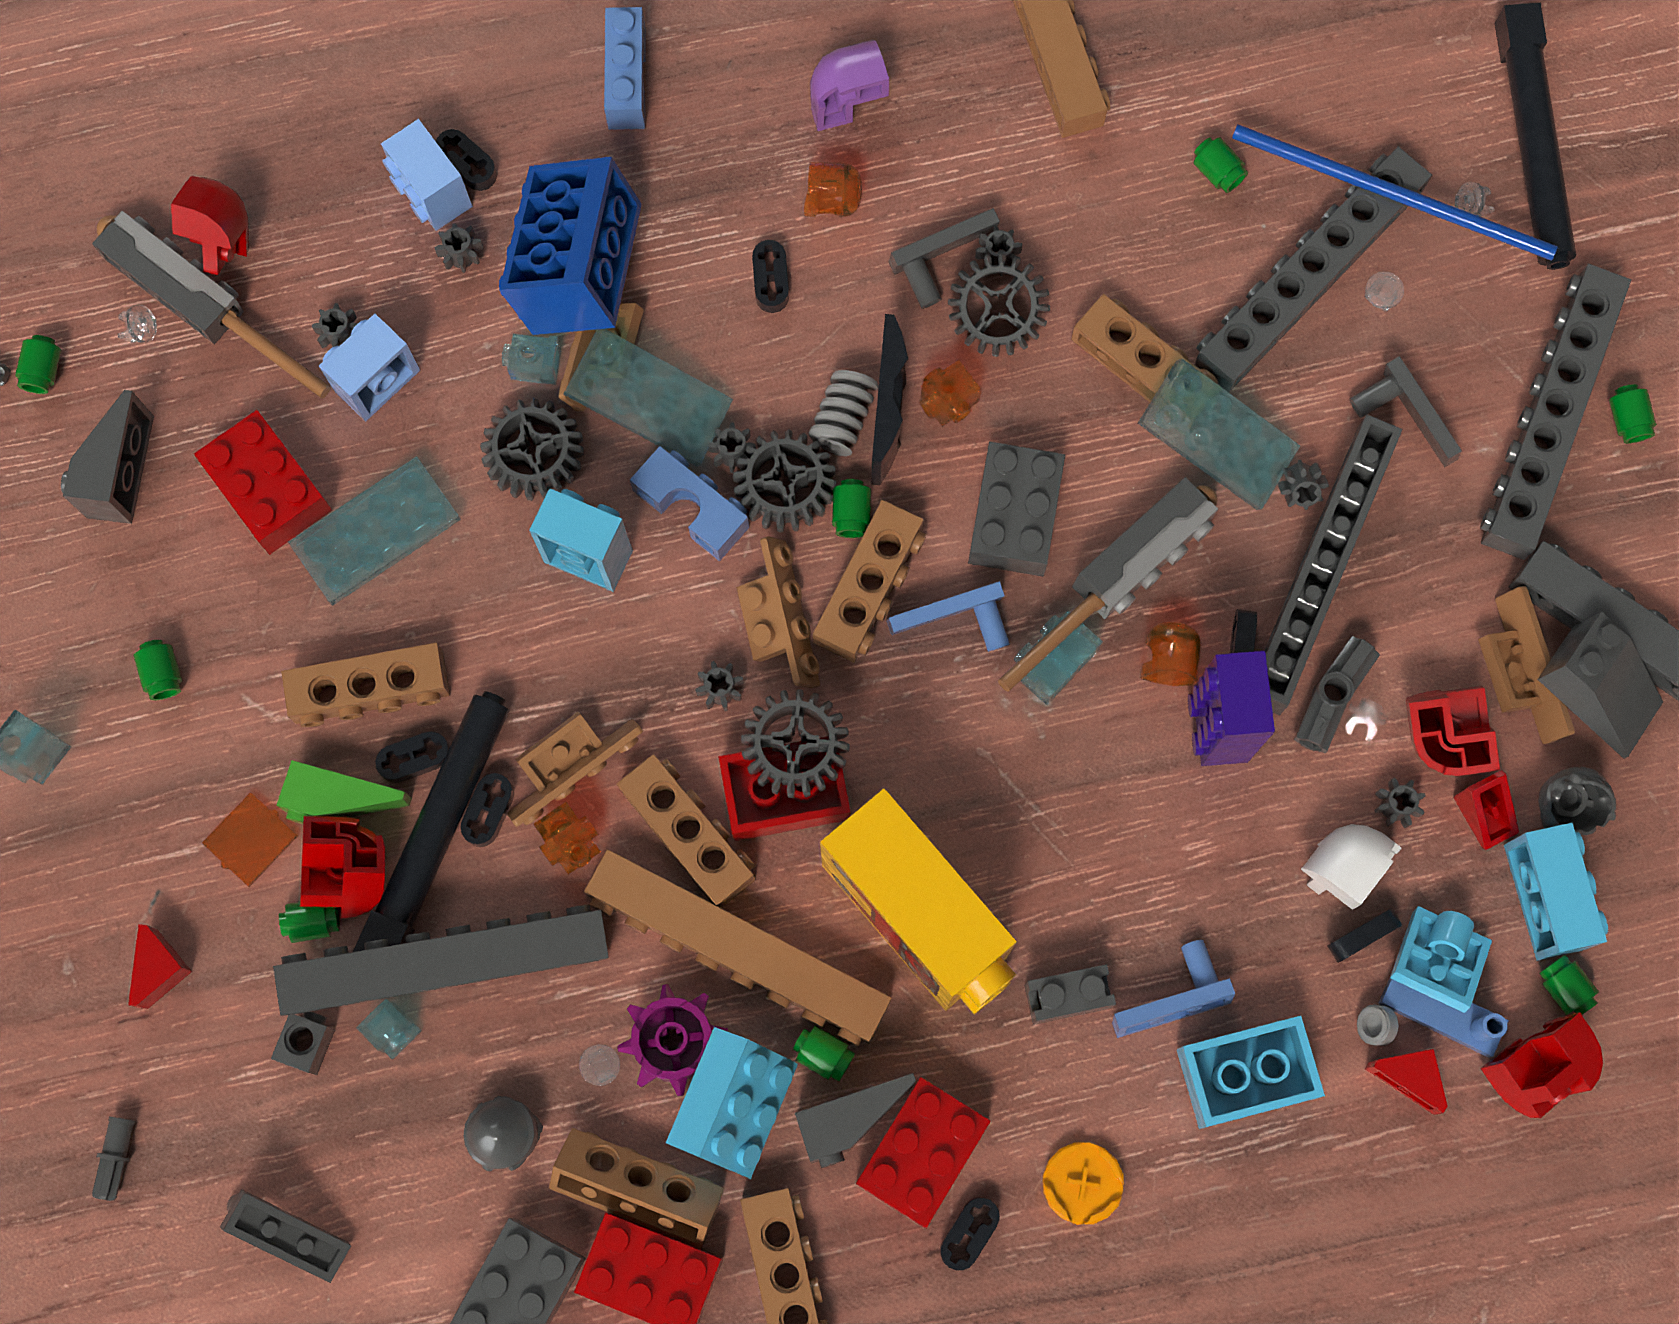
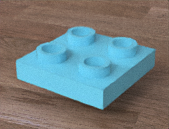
M1418 906L1412 912L1390 978L1465 1013L1471 1007L1492 940L1473 932L1475 926L1473 921L1462 913L1444 911L1437 915Z

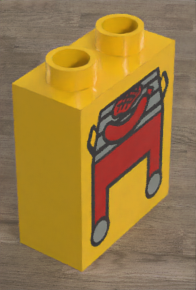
M885 788L820 841L822 867L945 1011L961 999L975 1015L1011 984L1010 981L1016 976V973L1005 960L1017 941Z

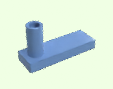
M1000 581L889 617L886 621L890 634L894 635L974 609L987 651H993L1010 645L996 601L1001 600L1005 596Z
M1204 940L1192 941L1181 947L1196 989L1115 1013L1112 1025L1117 1038L1232 1003L1235 991L1229 978L1218 981Z
M1389 978L1378 1003L1379 1005L1388 1006L1394 1012L1488 1058L1494 1056L1501 1037L1507 1031V1023L1509 1021L1502 1015L1493 1013L1474 1003L1463 1013Z

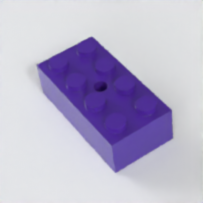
M1265 651L1216 654L1209 666L1205 668L1203 675L1199 677L1198 683L1194 685L1193 694H1188L1189 716L1196 717L1197 732L1192 733L1193 753L1195 756L1200 755L1201 766L1248 763L1274 734L1275 727Z

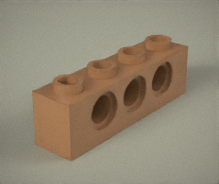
M1103 294L1074 326L1071 338L1073 342L1187 433L1216 401L1222 387L1218 385V381L1212 373L1206 369L1199 370L1188 361V357L1183 350L1175 345L1169 346L1159 338L1158 332L1146 322L1140 323L1130 315L1128 308L1117 299L1111 300ZM1120 332L1128 340L1116 342L1110 337V334ZM1149 355L1156 360L1157 364L1153 366L1144 365L1139 357ZM1173 378L1180 379L1186 384L1187 388L1175 389L1169 384L1168 380Z
M883 499L881 500L813 632L814 644L853 663L856 662L860 653L866 656L875 639V634L871 633V630L876 620L878 619L883 622L893 602L888 599L893 587L901 588L910 569L905 564L911 552L917 555L926 539L927 534L922 532L924 519ZM884 543H893L900 551L896 555L888 557L881 554L878 549ZM868 576H876L883 584L876 590H868L863 587L861 582ZM852 609H858L864 613L865 619L861 623L851 624L845 620V613Z
M437 642L281 671L287 716L294 723L300 724L301 727L320 726L324 724V719L339 717L340 720H354L363 717V712L378 709L379 713H392L401 710L402 705L417 702L418 706L434 705L441 701V697L450 696L444 653ZM406 672L414 673V681L410 686L406 688L397 687V680L400 675ZM368 679L375 680V688L370 694L359 695L358 689L363 681ZM330 686L336 687V695L331 701L320 702V694L325 688Z
M653 754L620 780L617 786L712 904L723 908L755 881L751 870L756 866L742 849H739L736 853L726 842L731 836L716 818L709 822L701 810L706 806L691 788L685 792L676 780L681 776L668 759L660 762ZM662 791H669L675 795L674 803L666 809H660L654 805V798ZM686 821H694L700 825L699 833L692 839H684L678 835L679 827ZM711 851H719L725 856L724 864L715 870L708 869L703 865L705 855Z
M575 1128L571 1129L553 1165L549 1189L699 1249H702L724 1192L723 1187L714 1184L707 1178L695 1177L676 1169L669 1163L655 1161L640 1155L631 1148L617 1146L602 1140L594 1133L582 1132ZM594 1168H600V1169H603V1170H605V1171H604V1172L597 1171V1170H595ZM632 1183H638L643 1185L644 1187H638L633 1185ZM670 1198H675V1199H678V1200H680V1201H682V1202H675V1201L671 1200Z
M786 1188L740 1199L767 1324H786L784 1318L785 1311L792 1305H800L806 1309L808 1313L807 1324H828L827 1319L819 1320L815 1304L821 1303L823 1300L818 1278L809 1279L806 1262L813 1261V1255L808 1236L800 1237L797 1221L804 1219L799 1195L791 1196L790 1189ZM777 1221L786 1224L790 1231L788 1242L780 1247L770 1244L766 1237L769 1225ZM783 1263L793 1264L798 1269L799 1280L793 1287H782L776 1281V1270Z

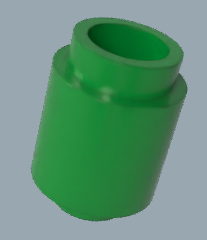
M1221 137L1215 140L1207 138L1194 151L1197 157L1193 164L1216 189L1222 188L1225 193H1229L1238 187L1248 175V171L1244 168V161Z
M33 335L31 339L23 340L15 377L18 379L17 386L20 389L35 394H47L49 387L54 385L62 351L60 347L55 345L54 339L43 335Z
M1637 384L1616 389L1615 396L1609 399V404L1617 434L1623 437L1624 443H1637L1655 436L1654 427L1657 424L1648 390L1639 389Z
M858 479L842 480L841 485L833 488L832 525L836 527V535L839 537L861 538L871 522V489L864 486V482Z
M151 640L139 646L140 650L133 657L143 692L148 693L149 699L154 701L171 698L181 692L179 684L182 682L172 645L163 644L162 640Z
M300 902L286 904L285 912L279 913L282 937L289 936L291 943L331 937L332 932L340 931L338 907H300Z
M1566 955L1539 973L1545 981L1542 985L1566 1015L1572 1011L1574 1013L1580 1012L1583 1015L1598 1004L1594 996L1599 993V990L1576 961L1571 962Z
M816 1025L811 1032L804 1028L792 1049L799 1053L795 1060L796 1062L827 1080L832 1077L838 1082L842 1079L855 1056L854 1052L847 1049L848 1044Z

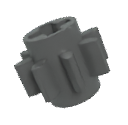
M453 223L452 228L445 233L439 231L438 234L443 245H438L434 248L438 257H444L443 263L447 270L455 266L465 273L466 267L472 263H480L475 251L482 250L483 244L481 239H474L475 232L472 226L464 230L458 227L456 223ZM461 245V250L457 251V246Z
M994 226L993 232L989 236L980 234L979 244L982 247L976 249L975 259H984V255L989 254L992 259V265H999V254L1005 253V265L1011 266L1014 257L1022 251V243H1014V230L1005 232Z
M335 303L332 309L326 311L319 310L321 315L319 323L312 324V328L316 334L320 335L317 341L322 348L327 347L329 344L333 347L340 346L351 336L353 328L357 325V323H353L357 316L352 309L344 313L338 303Z
M731 422L729 428L723 431L718 428L714 429L717 442L708 443V450L711 453H718L714 458V465L716 467L723 463L729 467L730 473H734L735 467H737V459L748 458L745 453L746 446L756 448V444L752 442L746 443L751 436L748 428L741 432L735 429L734 422ZM730 443L737 444L735 452H727Z
M1298 460V463L1291 467L1283 468L1286 481L1279 482L1278 487L1280 493L1285 495L1289 507L1296 503L1304 507L1305 510H1308L1309 506L1324 500L1321 495V489L1329 487L1326 476L1321 475L1322 471L1318 463L1309 466L1303 463L1302 460Z
M712 661V669L707 674L698 672V678L704 682V686L696 688L695 691L697 696L707 695V709L712 708L715 703L722 705L724 711H728V702L732 699L736 701H741L742 699L741 694L735 690V687L741 686L744 683L743 677H732L733 664L729 663L724 669L718 668L715 661ZM722 680H725L727 690L719 689L717 693H714L712 683L719 684Z
M1393 778L1388 782L1390 792L1385 789H1379L1375 795L1382 799L1381 805L1374 811L1375 813H1383L1388 818L1386 826L1389 827L1395 821H1401L1402 826L1407 828L1412 825L1410 814L1414 817L1424 815V810L1418 807L1419 801L1426 795L1425 793L1418 794L1412 788L1414 785L1413 780L1399 786L1397 779ZM1398 796L1403 798L1402 805L1405 807L1401 811L1396 808L1398 801L1395 798Z

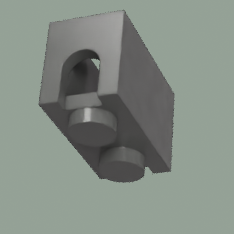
M1107 964L1027 981L1024 987L1033 1025L1111 1009L1115 1006L1114 994L1111 995L1107 976L1109 975ZM1036 991H1038V996H1039V1000H1040V1004H1041V1009H1042V1010H1040V1008H1039Z

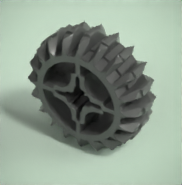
M1005 253L999 254V265H992L990 255H984L986 267L983 269L979 268L975 260L971 261L970 266L975 272L971 277L963 270L958 273L960 278L966 281L964 287L958 284L951 285V290L961 293L960 299H948V305L959 306L960 312L950 314L949 319L951 321L962 319L963 324L954 330L955 333L959 335L968 330L971 334L964 343L970 346L976 338L979 339L981 342L977 352L981 354L984 353L987 343L992 344V356L994 357L999 356V345H1006L1007 354L1013 355L1014 348L1012 343L1017 340L1023 350L1028 348V344L1023 339V336L1028 333L1033 339L1037 340L1039 334L1032 329L1034 323L1044 327L1047 324V320L1037 317L1038 311H1050V305L1039 304L1038 298H1044L1049 295L1048 289L1036 291L1034 287L1044 280L1042 275L1030 280L1027 276L1032 272L1034 266L1028 264L1021 272L1017 269L1021 258L1018 256L1014 257L1011 266L1005 265ZM996 273L1014 276L1013 280L1000 291H992L980 282L982 278ZM1023 284L1031 298V311L1027 321L1014 310L1012 305L1013 298ZM1010 289H1013L1007 297L1008 300L1005 304L1015 318H1011L1006 313L1001 315L999 312L998 316L992 315L988 321H985L990 315V310L993 306L983 292H987L991 297L997 295L999 299L1000 294L1005 296ZM971 290L979 295L985 303V311L975 326L970 320L967 309ZM998 319H1006L1019 329L1014 334L1005 337H991L983 334Z
M536 398L532 399L530 407H525L523 401L518 399L516 404L518 409L513 412L508 406L504 405L502 410L505 417L501 419L498 416L492 415L491 421L496 429L484 428V436L489 441L480 444L482 452L487 454L481 460L484 467L490 468L487 472L490 480H498L497 486L501 491L510 488V493L514 498L519 497L524 490L527 500L532 501L536 491H540L542 498L545 499L548 492L547 489L551 487L561 493L562 486L560 481L564 480L567 483H573L574 477L569 470H581V462L576 458H580L585 454L584 448L578 445L583 441V436L581 432L575 431L578 427L574 418L567 419L568 414L563 407L555 411V406L551 401L546 402L543 408H540L539 400ZM532 425L549 427L558 434L538 433L533 429ZM520 429V435L517 440L507 444V448H504L510 436ZM530 436L534 445H537L535 453L536 463H534L532 455L529 454ZM562 450L554 465L545 471L546 461L558 455V451ZM512 463L515 466L525 465L532 469L533 474H520L511 470L506 465Z
M788 429L785 432V439H778V433L773 430L770 433V442H766L763 437L758 436L756 438L758 449L747 445L745 453L748 458L737 459V467L741 471L733 473V481L739 484L734 487V494L736 497H743L740 503L747 510L751 509L749 519L752 522L763 516L762 527L768 529L772 521L777 524V531L780 533L785 529L784 523H791L792 530L797 532L799 530V520L803 519L806 525L811 526L813 525L811 513L823 517L825 508L822 504H832L833 495L828 491H833V488L836 487V481L830 478L835 475V466L826 465L830 461V454L828 452L818 453L820 450V443L818 441H814L807 446L808 439L805 433H802L798 440H793V433ZM786 456L798 458L808 464L810 468H806L805 465H792L788 462ZM770 459H774L775 465L773 469L766 474H762L761 479L754 480L759 468ZM780 467L783 468L784 475L790 481L789 495L786 493L785 486L779 481L781 477ZM816 482L812 493L804 501L796 504V493L803 488H807L808 483ZM759 494H764L765 497H778L782 500L784 507L766 502Z
M797 689L796 700H789L787 691L783 690L780 692L781 703L776 704L771 696L765 698L769 708L767 712L759 706L753 708V713L760 721L752 719L745 721V727L749 731L754 732V734L742 735L741 742L753 747L742 751V756L744 760L756 759L747 767L750 774H756L763 770L758 778L760 786L766 785L771 779L774 780L771 788L773 794L777 795L782 785H787L788 798H794L795 787L802 786L803 795L809 797L811 795L809 784L814 782L817 789L823 791L826 789L825 782L822 779L823 775L832 781H836L838 778L837 772L831 766L845 767L846 759L836 753L849 752L850 744L837 740L847 737L849 731L847 727L835 728L843 720L841 713L827 716L833 708L832 702H824L819 708L817 707L819 694L813 693L810 696L809 702L803 701L804 693L802 689ZM792 714L790 724L785 730L765 735L767 729L777 719ZM804 715L820 723L825 729L829 740L819 739V735L808 733L804 728ZM796 726H798L801 743L804 741L807 743L799 745L795 761H793L790 744L786 746L784 744L792 742ZM762 747L772 748V751L782 753L787 758V772H783L771 765L763 754ZM819 752H827L823 760L816 767L799 773L801 762L805 757L819 755Z

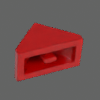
M1503 770L1467 787L1453 797L1484 850L1520 833L1507 776Z
M138 924L128 1005L139 1009H149L192 971L158 929Z
M1434 1049L1379 1059L1367 1064L1365 1070L1431 1114H1443L1447 1109L1448 1105Z

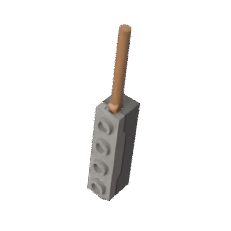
M123 211L117 216L107 215L99 220L97 224L98 237L92 245L103 259L215 345L228 329H231L317 396L325 398L331 389L328 384L239 318L244 311L236 300L239 294L230 285L222 280L219 284L209 278L211 273L203 272V265L199 261L193 259L189 263L180 256L183 251L167 237L161 241L153 235L155 229L140 216L133 219Z
M1186 477L1183 478L1079 573L1072 588L1085 600L998 680L999 685L1009 692L1092 613L1097 611L1104 619L1115 610L1119 614L1123 613L1135 601L1136 597L1133 593L1141 586L1146 590L1149 589L1163 574L1159 570L1167 562L1172 566L1175 565L1189 550L1185 546L1193 538L1198 542L1201 541L1213 529L1215 525L1211 520L1218 511L1215 491L1205 485L1195 487Z

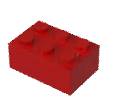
M258 410L252 412L194 453L197 460L269 555L332 511L328 503Z
M828 736L819 738L829 740ZM801 741L788 743L792 751L793 761H795L799 745L806 744V741L802 743ZM762 748L763 754L771 765L783 772H787V758L782 753L772 751V748ZM742 752L718 756L734 841L842 822L851 816L842 768L831 766L838 774L836 781L830 780L825 775L822 776L826 785L825 790L820 791L813 782L809 784L811 791L809 797L803 795L802 786H796L794 798H788L787 785H782L780 792L776 795L771 790L774 782L773 779L764 786L758 784V778L763 770L756 774L748 772L747 767L756 759L744 760ZM819 752V755L805 757L801 762L799 773L816 767L823 760L827 752Z
M920 1077L856 1182V1185L927 1229L991 1121Z
M605 1212L574 1293L650 1324H698L724 1258Z

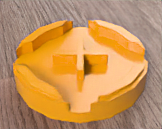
M1074 1142L1058 1149L1046 1164L1042 1175L1043 1194L1049 1207L1063 1220L1076 1225L1095 1224L1108 1218L1119 1206L1122 1198L1123 1172L1117 1159L1101 1146L1090 1142Z

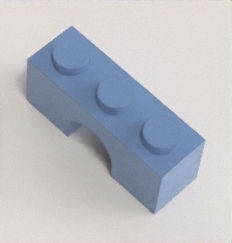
M642 7L605 8L604 111L609 130L645 129L643 62H646V27Z
M659 446L630 479L633 492L660 514H663L672 503L678 500H690L700 507V512L688 527L690 537L718 561H721L749 529L748 516H746L748 513L747 509L733 497L727 500L717 492L718 486L708 476L701 473L698 477L689 470V463L678 452L672 450L668 453Z

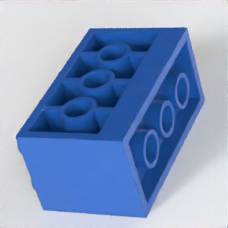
M612 157L529 166L526 182L522 186L519 211L514 219L515 227L511 244L507 247V260L504 272L499 280V291L532 335L615 328L642 204Z

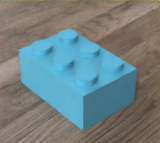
M549 488L529 530L544 563L614 592L633 552L623 519L619 517L620 513L603 504H599L597 508L583 502L584 498L571 490L562 489L560 493Z
M1573 823L1527 832L1504 845L1537 961L1583 951L1607 942L1605 935L1608 933L1607 920L1601 910L1598 911L1594 898L1596 882L1592 873L1586 871L1582 857L1585 854L1584 841L1580 833L1575 832Z
M1301 1016L1197 1042L1177 1049L1199 1129L1325 1096Z
M714 1027L666 1143L751 1179L772 1126L776 1121L788 1087L792 1082V1077L798 1063L749 1039Z

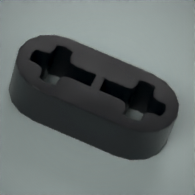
M449 129L439 134L436 143L460 173L463 182L467 186L478 191L487 190L496 182L497 172L494 162L488 154L459 130ZM448 144L452 146L459 145L463 156L460 157L452 150L448 152L446 146ZM470 164H474L480 170L485 168L486 175L482 177L480 174H476L474 176Z
M765 240L755 246L752 254L755 298L761 310L768 313H776L784 309L789 300L786 253L784 247L777 241ZM771 252L773 257L776 258L773 261L774 271H766V262L762 260L765 259V253ZM775 281V290L779 294L776 295V300L769 301L768 295H765L768 293L767 282Z
M1236 610L1229 653L1254 652L1257 612Z
M425 732L381 749L375 760L376 769L388 782H403L441 768L450 745L439 733ZM433 741L436 746H442V749L436 751L437 758L431 760L428 755L416 757L417 754L427 750L428 742ZM396 755L399 760L408 757L411 759L399 765L400 771L394 773L390 768L385 769V766L390 764V756Z
M487 774L479 781L463 816L460 826L461 833L465 840L473 846L485 847L494 842L512 804L514 788L510 781L502 774ZM499 782L505 795L503 798L496 797L491 808L487 806L490 801V795L486 792L488 786L495 787ZM484 812L488 813L485 825L489 828V832L487 834L480 833L478 838H474L475 832L470 828L472 822L479 823Z
M1391 908L1327 945L1337 963L1401 927L1402 923Z
M975 1198L964 1206L940 1247V1256L947 1267L956 1271L970 1268L977 1260L1000 1220L999 1210L991 1200ZM983 1205H986L989 1208L987 1215L992 1221L989 1225H979L973 1234L968 1230L974 1221L970 1211L973 1207L980 1209ZM966 1234L971 1237L965 1249L970 1256L967 1261L959 1259L955 1264L950 1260L952 1253L947 1249L948 1245L951 1242L959 1244Z

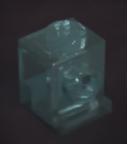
M513 334L512 343H505L502 351V365L508 366L507 370L511 380L556 385L561 357V347L557 336L544 338ZM523 353H532L534 356L524 358Z
M388 999L379 1004L356 1027L378 1051L386 1053L392 1060L422 1032L395 1002Z

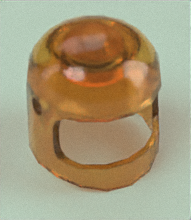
M809 162L808 191L804 203V216L816 217L819 214H834L842 218L853 215L859 208L862 200V180L858 170L847 163ZM841 197L842 200L840 202L834 198Z
M1171 621L1156 624L1152 627L1145 640L1146 645L1151 649L1152 661L1143 663L1140 679L1178 687L1195 684L1198 679L1202 648L1201 639L1197 631L1184 623ZM1168 651H1173L1171 658Z

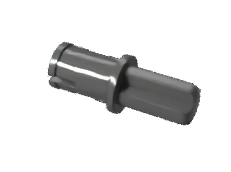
M109 1116L102 1153H97L96 1156L100 1157L92 1196L96 1199L113 1201L117 1198L124 1164L130 1161V1158H126L135 1121Z

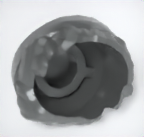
M1572 767L1562 770L1551 776L1543 784L1539 792L1540 818L1545 828L1573 823L1575 832H1579L1580 835H1590L1596 831V826L1605 827L1609 821H1613L1616 818L1615 810L1617 804L1612 787L1604 776L1594 769Z
M497 1096L493 1100L478 1104L477 1108L469 1115L464 1127V1142L470 1156L481 1164L484 1170L490 1172L493 1169L508 1168L513 1171L520 1167L535 1149L540 1139L543 1125L523 1103L507 1096Z

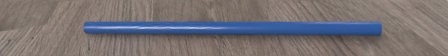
M1237 124L1232 139L1545 259L1552 261L1558 246L1239 124Z

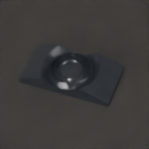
M885 314L872 453V485H881L890 471L901 446L899 440L903 422L901 407L903 390L906 386L905 363L908 360L902 331L895 315Z

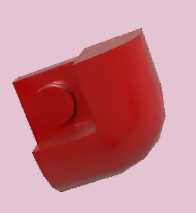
M191 176L171 203L172 231L175 235L189 238L190 242L201 244L203 272L218 275L226 262L233 260L235 254L247 257L249 250L248 215L244 202L235 190L218 180Z
M1483 686L1441 691L1439 689L1406 698L1411 740L1416 754L1428 767L1444 775L1454 776L1500 770L1496 733L1489 725L1486 694Z
M304 816L300 907H341V919L357 917L371 911L380 902L384 891L385 844L382 835L377 836L373 831L360 826V819Z
M1580 1012L1545 1022L1543 1031L1531 1035L1524 1041L1521 1038H1517L1480 1068L1501 1098L1517 1112L1530 1118H1542L1569 1095L1591 1091L1599 1081L1603 1067L1601 1046Z

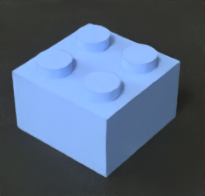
M419 119L381 143L386 155L382 162L390 173L389 178L401 195L406 194L411 202L410 207L421 223L428 220L435 231H437L473 207L460 173Z
M376 314L368 320L360 321L353 328L351 336L340 346L332 347L325 354L323 362L319 365L334 392L365 422L420 371L407 343Z

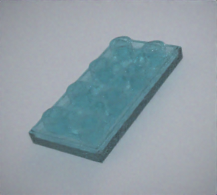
M596 329L563 393L567 397L648 441L661 446L663 449L669 452L672 450L678 452L687 462L696 467L701 465L708 451V443L712 442L715 437L714 429H719L733 401L727 395L607 329Z
M1184 359L1176 360L1137 423L1256 510L1264 507L1284 474L1283 468L1289 466L1300 448L1299 444Z
M416 456L288 541V543L329 603L333 606L461 519Z

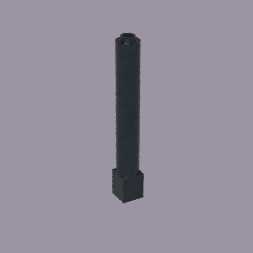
M1541 2L1504 5L1494 24L1500 62L1506 63L1533 235L1534 238L1558 246L1552 261L1538 255L1537 260L1540 265L1547 266V269H1562L1567 267L1577 254L1543 49L1547 44Z
M484 691L482 696L473 695L376 911L371 910L353 952L364 951V943L382 939H389L390 946L405 944V936L414 934L415 929L412 927L510 711L503 706L506 700L488 691Z

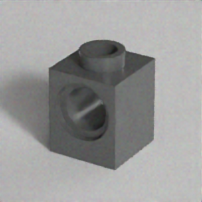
M311 1011L304 1012L301 1017L295 1014L288 1015L271 1059L307 1073L318 1075L336 1029L324 1025L327 1017ZM309 1029L313 1034V1043L309 1049L300 1051L296 1043L297 1037L302 1031Z

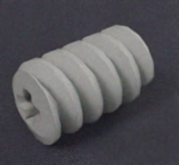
M838 370L833 372L830 378L831 385H828L826 388V398L822 399L820 403L821 411L817 412L814 418L816 425L811 427L809 436L813 441H818L820 447L824 450L846 457L851 456L853 452L844 444H856L858 440L856 435L850 432V429L858 431L863 427L862 422L857 420L855 416L866 417L868 415V410L860 405V403L871 404L874 399L865 390H877L879 385L877 381L865 374L849 370Z

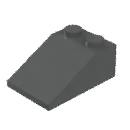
M124 390L71 457L68 471H65L62 475L61 491L63 497L88 519L132 524L154 419L153 414L133 391Z
M1603 612L1572 627L1537 679L1623 759L1629 757L1663 703L1631 638Z
M912 1073L796 1112L795 1116L811 1164L819 1161L821 1168H825L845 1161L843 1153L850 1151L914 1086L916 1082L914 1074Z

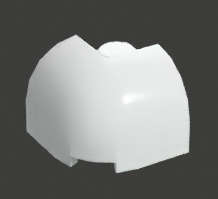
M1350 824L1335 829L1318 843L1319 847L1301 870L1311 877L1306 885L1318 895L1328 890L1353 910L1363 903L1394 862L1391 860L1392 857L1401 850V847L1382 832L1369 826Z

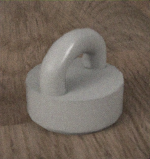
M1368 1005L1361 1010L1357 1019V1031L1365 1043L1376 1046L1389 1045L1397 1035L1399 1027L1398 1018L1390 1007Z

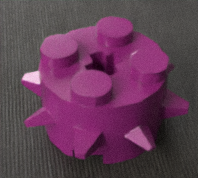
M669 984L662 985L660 999L650 1003L646 1009L631 1004L628 1006L627 1011L635 1023L632 1027L631 1038L619 1044L617 1049L618 1052L634 1055L636 1061L642 1066L637 1085L641 1088L658 1078L665 1082H670L677 1096H684L686 1082L688 1079L693 1078L714 1027L728 1032V1028L711 1025L709 1019L705 1016L704 1013L709 999L707 994L703 993L688 1002L682 998H675ZM676 1030L679 1036H684V1040L678 1043V1049L671 1051L668 1045L663 1046V1040L669 1038V1031Z

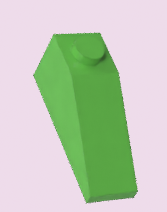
M291 760L276 806L287 812L286 819L303 824L304 816L354 817L410 806L412 798L401 790Z

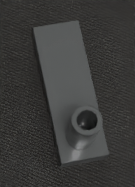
M994 208L891 252L888 262L894 275L905 272L921 309L928 308L942 300L925 261L979 238L981 233L985 235L992 233L994 226H998L1000 222Z
M1400 356L1386 364L1384 370L1385 378L1349 399L1356 414L1362 418L1398 396L1443 466L1447 467L1459 459L1462 450Z
M242 1189L228 1200V1213L220 1225L224 1232L331 1283L351 1248L347 1241Z

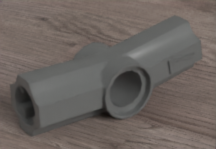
M1351 636L1312 691L1311 701L1294 738L1301 746L1322 753L1328 751L1347 703L1351 700L1354 692L1380 656L1374 646L1354 636ZM1332 685L1338 688L1341 693V700L1333 701L1329 699L1325 694L1324 687Z

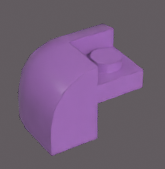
M875 40L838 48L823 56L814 69L810 80L811 110L817 131L853 122V105L889 96V76Z

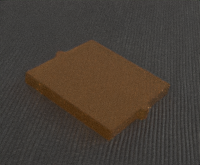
M250 792L202 844L221 861L223 869H230L250 887L298 835L278 818V811L267 808Z

